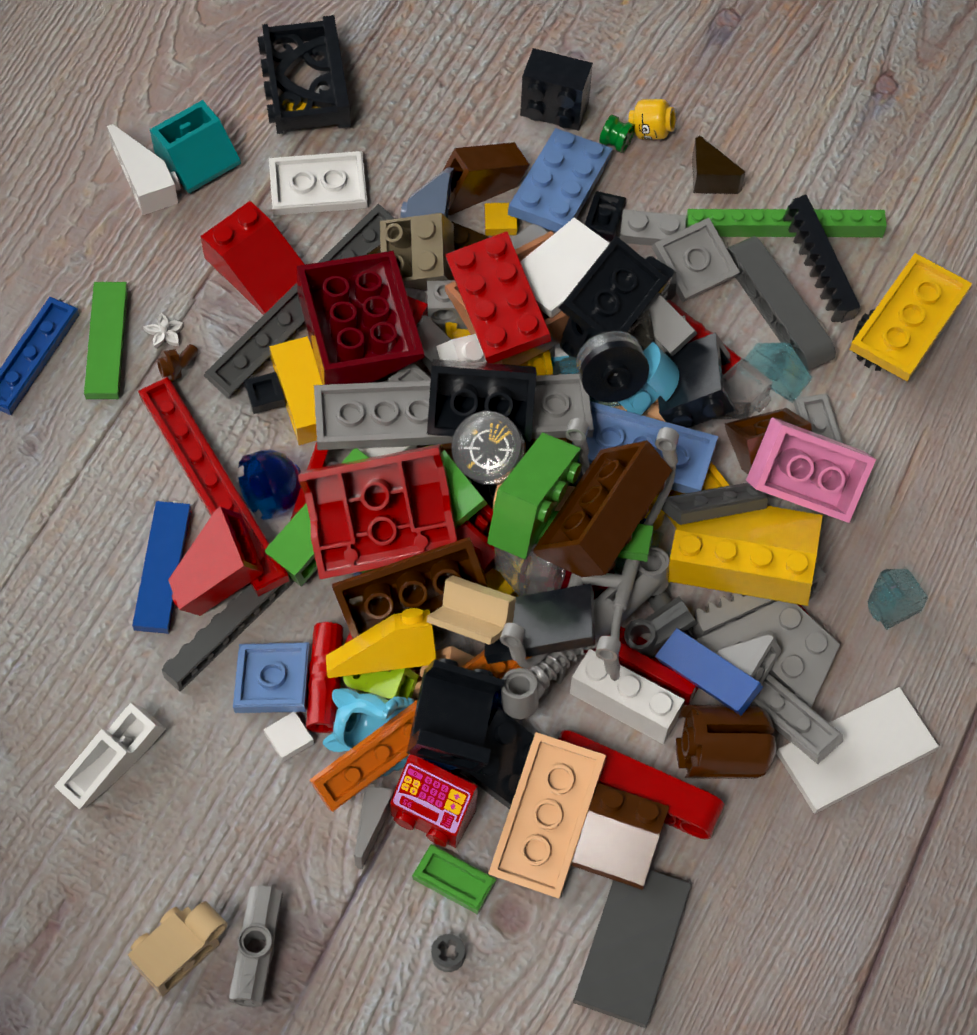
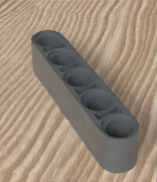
M753 236L728 247L727 250L740 271L735 278L798 368L803 372H807L833 360L836 352L832 340L759 238Z

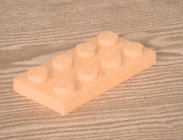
M535 732L488 874L560 899L607 756Z

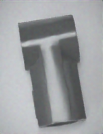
M679 596L647 618L631 621L624 631V638L630 648L649 658H654L676 628L685 632L696 625L697 622ZM642 634H651L647 643L637 645V640Z

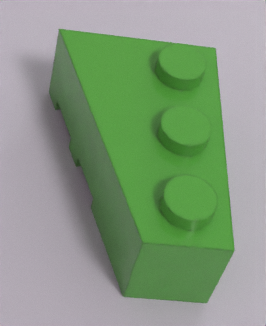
M541 433L498 488L487 544L524 560L527 559L558 503L562 501L570 482L574 484L580 474L582 464L578 463L581 448L546 433Z

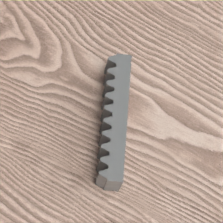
M815 563L810 595L821 589L826 576L819 563ZM736 593L732 594L729 601L723 596L718 607L712 602L708 603L706 613L700 608L696 609L694 619L697 624L693 626L692 634L695 639H698L777 601Z

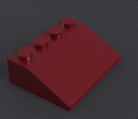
M394 251L297 266V292L322 385L372 383L424 358V350Z

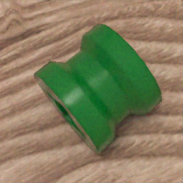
M611 115L601 131L600 144L605 146L610 144L615 146L616 151L624 153L633 138L635 124L631 122L623 123L619 120V117Z

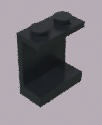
M716 332L685 344L674 356H671L668 351L664 352L679 369V381L672 396L667 401L661 396L658 397L659 413L665 422L690 428L735 411V405L723 388L721 367L730 363V353Z
M434 659L423 673L407 753L471 772H479L489 763L491 749L484 748L493 697L503 687L504 680L493 677L494 674L488 670H469L459 667V664L454 660Z

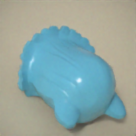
M334 689L332 699L338 709L333 725V733L323 740V746L333 752L349 751L415 702L414 699L395 696L387 700L373 693L359 694L350 689ZM409 755L381 776H387L393 770L399 771L401 768H404Z

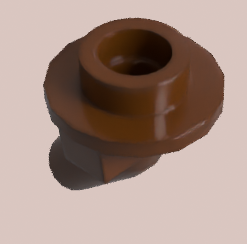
M189 344L180 355L176 349L161 351V358L157 359L161 377H168L171 382L181 378V369L187 367L198 354L197 347Z

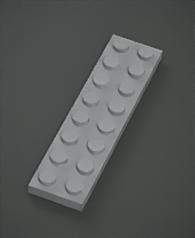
M580 374L537 375L531 440L538 439L542 432L555 438H567L566 430L569 421L573 418L585 420L589 424L587 437H593L594 428L589 395L583 388ZM431 380L314 385L317 450L437 445L455 443L458 437L427 434Z

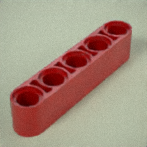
M568 730L561 731L558 737L559 740L607 756L598 783L669 806L665 824L700 839L706 840L711 838L725 806L724 802L717 796L580 734Z

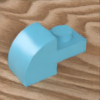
M654 342L643 351L649 364V375L645 384L633 396L618 401L628 412L642 415L658 397L661 396L667 401L677 387L679 381L677 365Z

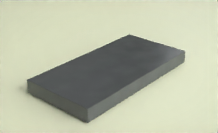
M652 870L648 872L643 890L613 880L573 1003L643 1028L647 1027L691 883Z

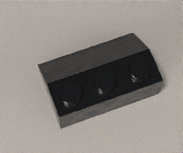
M433 359L427 434L458 437L463 428L472 420L485 415H498L514 423L521 431L525 442H531L536 367Z

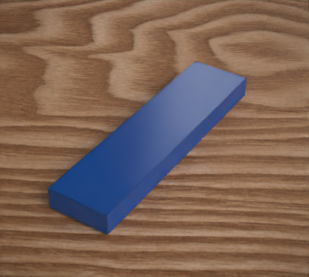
M48 298L0 368V411L8 415L13 414L80 315L78 308L55 298Z
M156 501L132 624L134 631L169 634L174 602L172 599L173 592L168 579L183 559L191 515L190 504Z

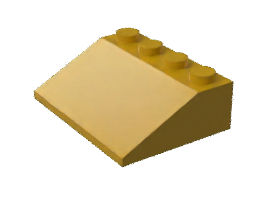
M767 506L766 509L682 525L677 523L669 559L668 582L808 606L823 515Z

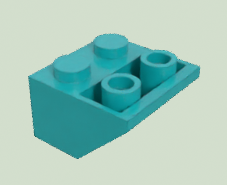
M203 100L150 129L154 153L164 160L170 172L175 171L179 183L188 194L241 164V160L220 119Z

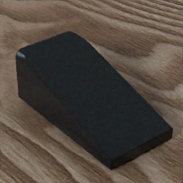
M596 191L584 225L604 240L611 242L617 234L626 198Z

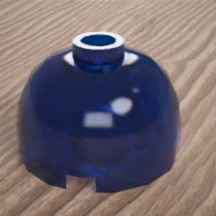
M272 449L253 452L241 458L238 468L244 466V476L238 477L243 498L249 509L253 513L259 509L263 514L260 518L263 520L272 519L288 512L295 505L301 488L298 474L301 473L300 468L286 454Z

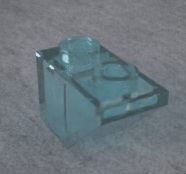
M885 569L880 572L867 603L873 618L876 621H881L885 629L888 630L920 613L928 596L909 569Z

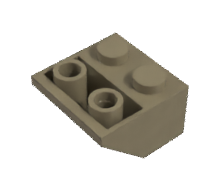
M442 213L380 221L381 252L394 251L405 288L427 290V281L454 280L445 254L454 251V225Z

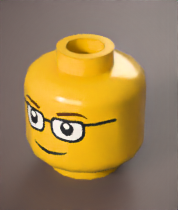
M641 99L637 102L635 109L630 110L628 122L635 124L634 131L639 139L663 140L669 135V132H673L675 129L676 113L674 107H670L669 103L664 99Z

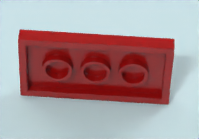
M507 231L445 254L487 363L498 362L552 341Z

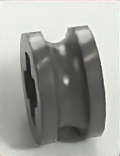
M444 934L434 940L431 946L434 965L443 972L458 970L465 961L463 941L453 934ZM450 945L455 946L457 958L452 960L449 957L447 961L441 960L442 953L440 948L445 946L448 949Z

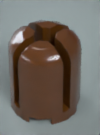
M685 705L681 708L678 718H685L682 738H676V755L678 767L686 768L688 772L684 778L757 779L765 775L770 769L776 753V738L772 735L775 732L773 722L764 709L758 706H749L743 715L740 716L725 705Z

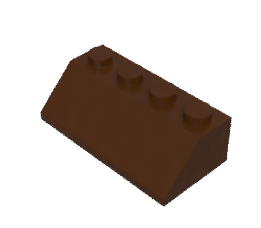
M648 440L601 449L533 549V552L536 556L580 577L606 575L614 567L615 559L622 548L631 541L632 533L639 522L647 516L648 508L655 497L665 488V482L673 470Z
M470 537L332 584L353 639L389 616L402 613L406 609L430 610V614L443 605L445 580L451 576H456L488 588L489 586Z

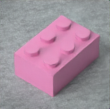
M772 417L746 481L756 490L850 523L876 459L863 450Z

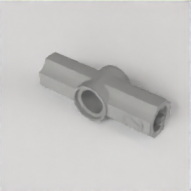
M263 885L250 887L243 927L238 936V953L229 995V1001L232 1003L253 1008L263 1006L270 962L275 954L274 941L283 897L281 890ZM254 939H261L266 942L265 948L258 953H251L246 950L247 945Z

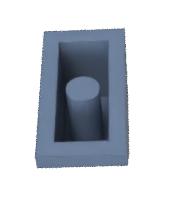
M447 167L409 197L408 202H403L400 218L442 213L448 218L454 168Z

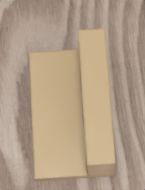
M451 576L445 580L442 607L427 616V623L491 645L500 639L504 625L506 623H513L516 597L456 576Z

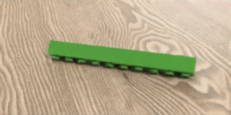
M687 209L686 228L709 217L720 237L796 236V233H789L788 231L791 222H784L783 220L787 209ZM814 209L827 237L884 236L887 226L885 210Z

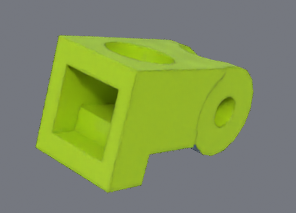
M410 668L391 670V672L381 671L343 676V680L348 687L356 690L359 694L373 693L387 700L395 696L407 699L412 697L419 675Z

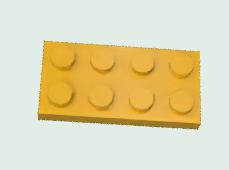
M914 253L854 338L849 350L908 382L970 291L972 283Z

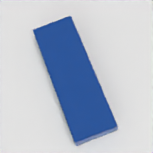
M677 628L655 655L659 662L740 716L743 715L763 688L759 681Z

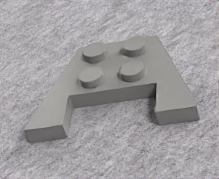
M782 601L774 602L696 639L697 642L717 654L720 649L767 634L774 637L782 651L769 674L810 708L840 646L830 634L797 604Z

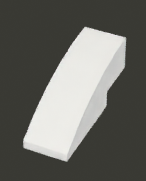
M130 702L108 730L101 729L54 786L79 810H83L124 775L153 745L166 728L144 708Z

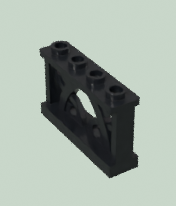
M334 15L322 16L323 21L271 27H268V24H262L263 36H257L260 55L266 54V58L261 59L263 78L269 77V81L264 82L266 100H272L273 104L267 105L269 124L276 123L277 134H283L284 130L338 124L339 128L351 127L350 107ZM287 43H294L296 44L297 48L293 49V47ZM283 44V48L286 50L278 52L275 50V46ZM319 55L324 56L323 60H314ZM273 60L280 62L276 69H274ZM302 60L315 70L330 71V73L320 75L314 79L309 90L300 87L287 78L290 71ZM326 85L329 87L328 90H321L319 88V93H316L319 86ZM277 86H278L283 92H285V93L281 94L279 97H278ZM291 102L294 104L292 109L295 111H285L283 106ZM302 102L306 103L303 110H296L301 106Z

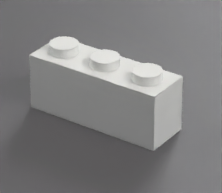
M590 648L571 680V695L663 745L677 723L679 713L685 701L683 698L621 665L620 677L617 681H613L605 670L603 660L597 657L595 651Z

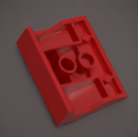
M441 444L306 470L298 474L299 483L306 498L310 518L311 541L319 579L377 569L458 541Z

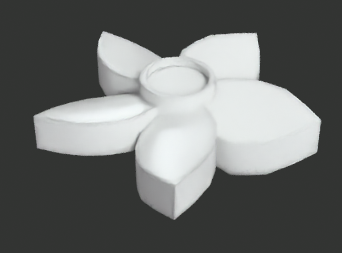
M161 313L157 317V325H146L143 327V330L148 334L154 335V348L160 346L164 341L169 345L179 346L177 333L181 331L183 322L172 320L168 323L167 317Z

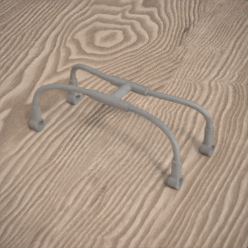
M573 418L569 421L566 437L573 441L575 446L581 448L579 459L580 464H582V474L584 475L590 466L588 460L589 448L586 438L589 424L583 419ZM661 428L656 438V447L662 451L663 459L673 471L667 478L665 488L659 494L643 523L645 525L652 526L674 482L676 464L678 463L676 447L679 433L672 428ZM626 559L622 574L607 573L602 576L580 577L572 573L568 587L591 583V585L617 588L612 607L614 614L610 636H601L599 638L595 651L596 656L603 660L605 670L613 681H617L620 677L619 651L621 643L619 635L621 619L630 599L640 563L638 560ZM506 623L503 627L500 641L509 647L511 657L518 665L523 668H531L547 656V654L526 659L523 645L526 630L519 624Z

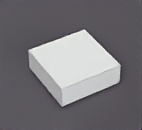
M296 712L290 713L264 729L265 736L282 762L314 744L313 738Z

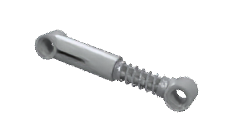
M650 547L648 562L640 561L627 609L622 615L621 624L650 596L659 595L668 587L669 557L662 549ZM608 587L594 600V646L548 653L540 663L531 668H516L505 673L502 677L504 685L501 688L502 706L507 715L516 719H524L533 715L538 709L539 698L544 694V690L550 686V680H556L557 673L562 674L564 667H570V661H576L577 655H583V649L596 648L601 636H609L611 634L614 614L612 607L617 588Z

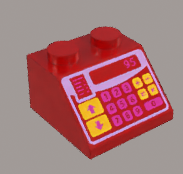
M410 754L390 802L391 816L394 817V821L405 829L413 830L416 828L426 833V837L439 846L445 847L448 844L456 848L476 812L477 786L418 756Z

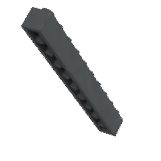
M288 574L289 581L259 597L251 584H247L243 588L242 593L236 599H231L226 608L221 613H217L211 619L210 624L200 629L189 644H184L173 659L170 658L165 662L161 669L164 678L181 692L295 581Z

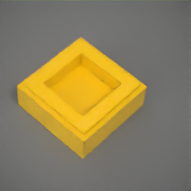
M484 203L485 236H495L506 231L509 235H517V218L507 215L510 203Z

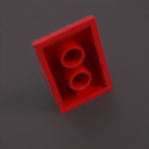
M251 201L200 236L204 258L263 315L297 283V266L305 265L271 219Z

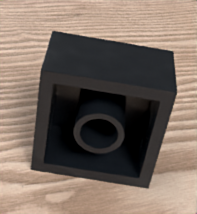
M533 48L522 75L520 116L579 131L589 104L593 63Z

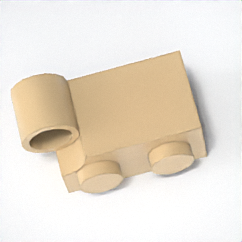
M207 901L200 903L193 910L188 906L182 911L178 907H173L161 918V925L150 935L149 933L141 935L132 944V951L127 954L132 965L162 997L220 945L218 938L226 930L228 923Z

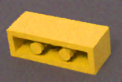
M308 336L269 346L274 372L277 373L283 391L286 409L298 445L317 441L314 385H322Z

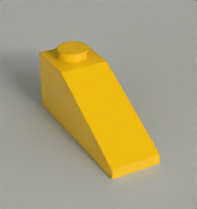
M410 608L402 613L393 614L326 655L328 678L430 665L434 659L436 660L432 624L427 623V616L430 614V610Z

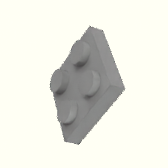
M709 217L655 242L652 246L658 260L676 272V292L682 303L737 277L740 273Z

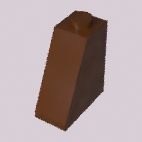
M515 142L454 148L443 169L445 170L447 167L454 168L448 216L518 187L530 164Z

